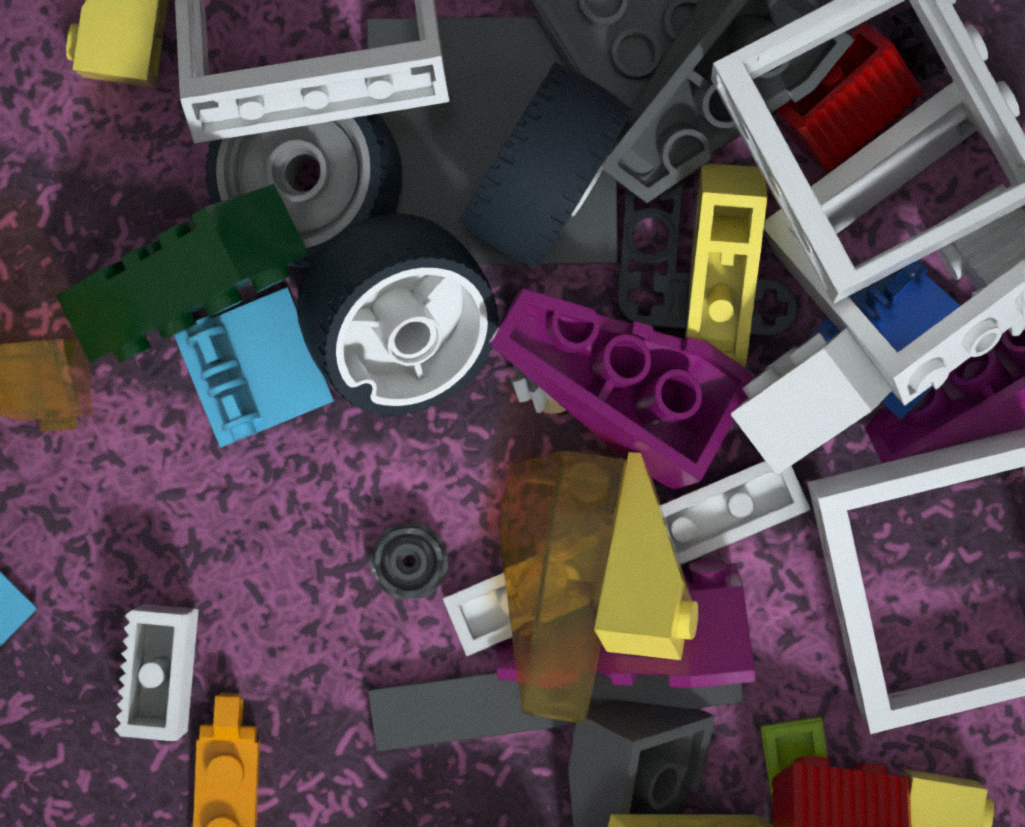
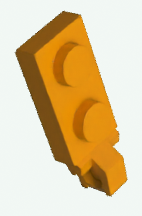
M221 692L219 695H215L213 724L200 725L199 738L196 740L193 827H257L260 740H257V726L242 725L243 698L241 693Z

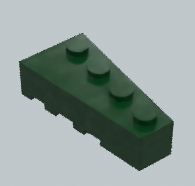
M275 184L201 209L191 215L192 220L169 228L159 234L157 240L132 250L120 258L121 261L100 269L58 294L56 297L89 363L114 354L118 364L152 348L147 338L148 336L159 332L164 341L197 325L192 313L205 308L210 317L242 302L243 298L239 292V289L252 283L257 293L290 277L291 274L286 265L308 254V251Z

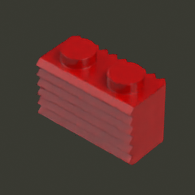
M865 22L849 35L854 41L812 92L796 103L790 100L774 111L776 117L787 129V132L792 136L798 147L827 173H830L860 151V148H864L866 140L874 139L876 132L884 130L885 123L893 122V120L900 117L906 107L912 105L913 98L921 97L922 94L921 87L894 44Z
M804 756L796 758L791 765L773 777L771 786L774 790L771 798L774 801L772 806L774 813L772 823L774 827H912L910 778L908 776L898 777L895 774L889 775V769L884 765L860 764L853 766L851 770L849 768L839 769L837 766L831 767V761L828 758Z

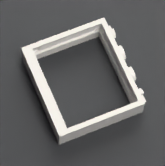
M175 0L180 101L194 144L449 102L435 0H415L420 41L209 75L205 0Z
M834 0L713 63L711 80L832 304L1025 205V134L1016 120V117L1020 115L1019 106L1008 85L1004 81L998 83L994 81L984 63L988 59L985 43L973 25L969 24L964 27L953 7L957 0L909 1L1012 186L856 267L853 266L752 79L905 0Z
M953 81L812 185L811 189L837 234L975 131L985 140L986 138ZM781 209L764 221L763 232L774 255L840 331H843L845 328L848 329L904 406L931 386L937 390L945 382L952 370L971 356L978 357L990 351L998 343L1002 333L1025 317L1024 259L897 353L849 297L832 304Z
M1025 428L807 482L859 713L870 734L1025 696V661L887 694L847 510L1023 467L1025 477Z

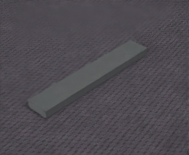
M497 671L369 688L368 695L376 752L575 725L577 713L618 700L685 709L744 702L742 683L698 688H676L669 686V675L640 674L635 676L636 681L632 686L612 685L611 678L596 672H585L582 678L571 683L498 680Z

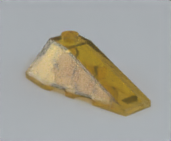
M53 339L0 344V416L20 421L39 420L40 432L78 429L77 417L93 416L90 366L79 341Z
M559 451L512 464L509 467L498 518V529L523 714L586 724L601 648V641L594 631L626 469L625 459Z

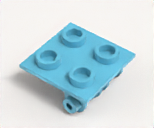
M288 287L214 318L205 317L197 320V325L174 336L220 448L334 402L326 379L313 361L303 340L296 306Z

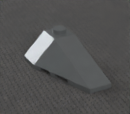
M700 0L632 107V111L622 131L601 165L604 167L603 170L648 203L709 162L712 153L740 135L711 80L713 63L815 11L817 8L807 0ZM843 32L752 79L770 113H773L790 100L796 103L812 92L852 44L854 39L846 32Z
M620 700L577 713L576 724L572 732V749L568 768L573 827H608L611 814H677L686 790L697 792L702 781L715 716L701 710Z

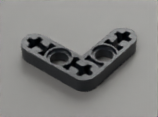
M684 179L659 195V203L672 202L671 214L656 208L635 211L633 209L634 198L643 200L626 188L617 300L618 308L623 317L630 322L637 321L658 328L686 330L690 273L676 272ZM653 219L659 221L667 231V244L657 254L649 255L642 253L633 243V229L643 220ZM630 259L646 265L667 263L666 275L653 272L652 290L657 294H662L663 302L662 305L652 306L648 316L639 315L638 305L628 302L627 299L628 291L633 292L639 289L642 270L632 273L628 272ZM757 279L754 302L762 300L765 291L775 292V302L785 304V314L775 316L772 326L762 325L761 314L753 313L750 335L772 336L790 327L797 313L796 298L790 288L778 281Z

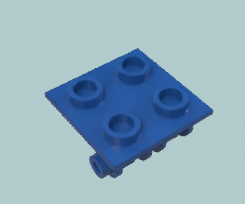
M919 260L848 296L897 353L961 306L926 275L928 270ZM827 317L810 335V338L820 333L827 342L841 331ZM933 386L929 387L905 406L892 391L881 403L902 420Z

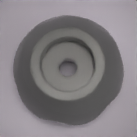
M419 523L397 524L389 527L380 535L370 556V568L381 588L389 596L401 600L425 598L436 591L448 569V553L439 536L429 527ZM412 555L416 560L415 565L412 567L406 566L404 564L405 556Z

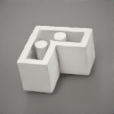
M845 328L827 342L820 333H817L798 348L794 346L765 368L764 372L742 388L749 398L731 413V416L773 472L778 475L872 412L893 389L848 329Z

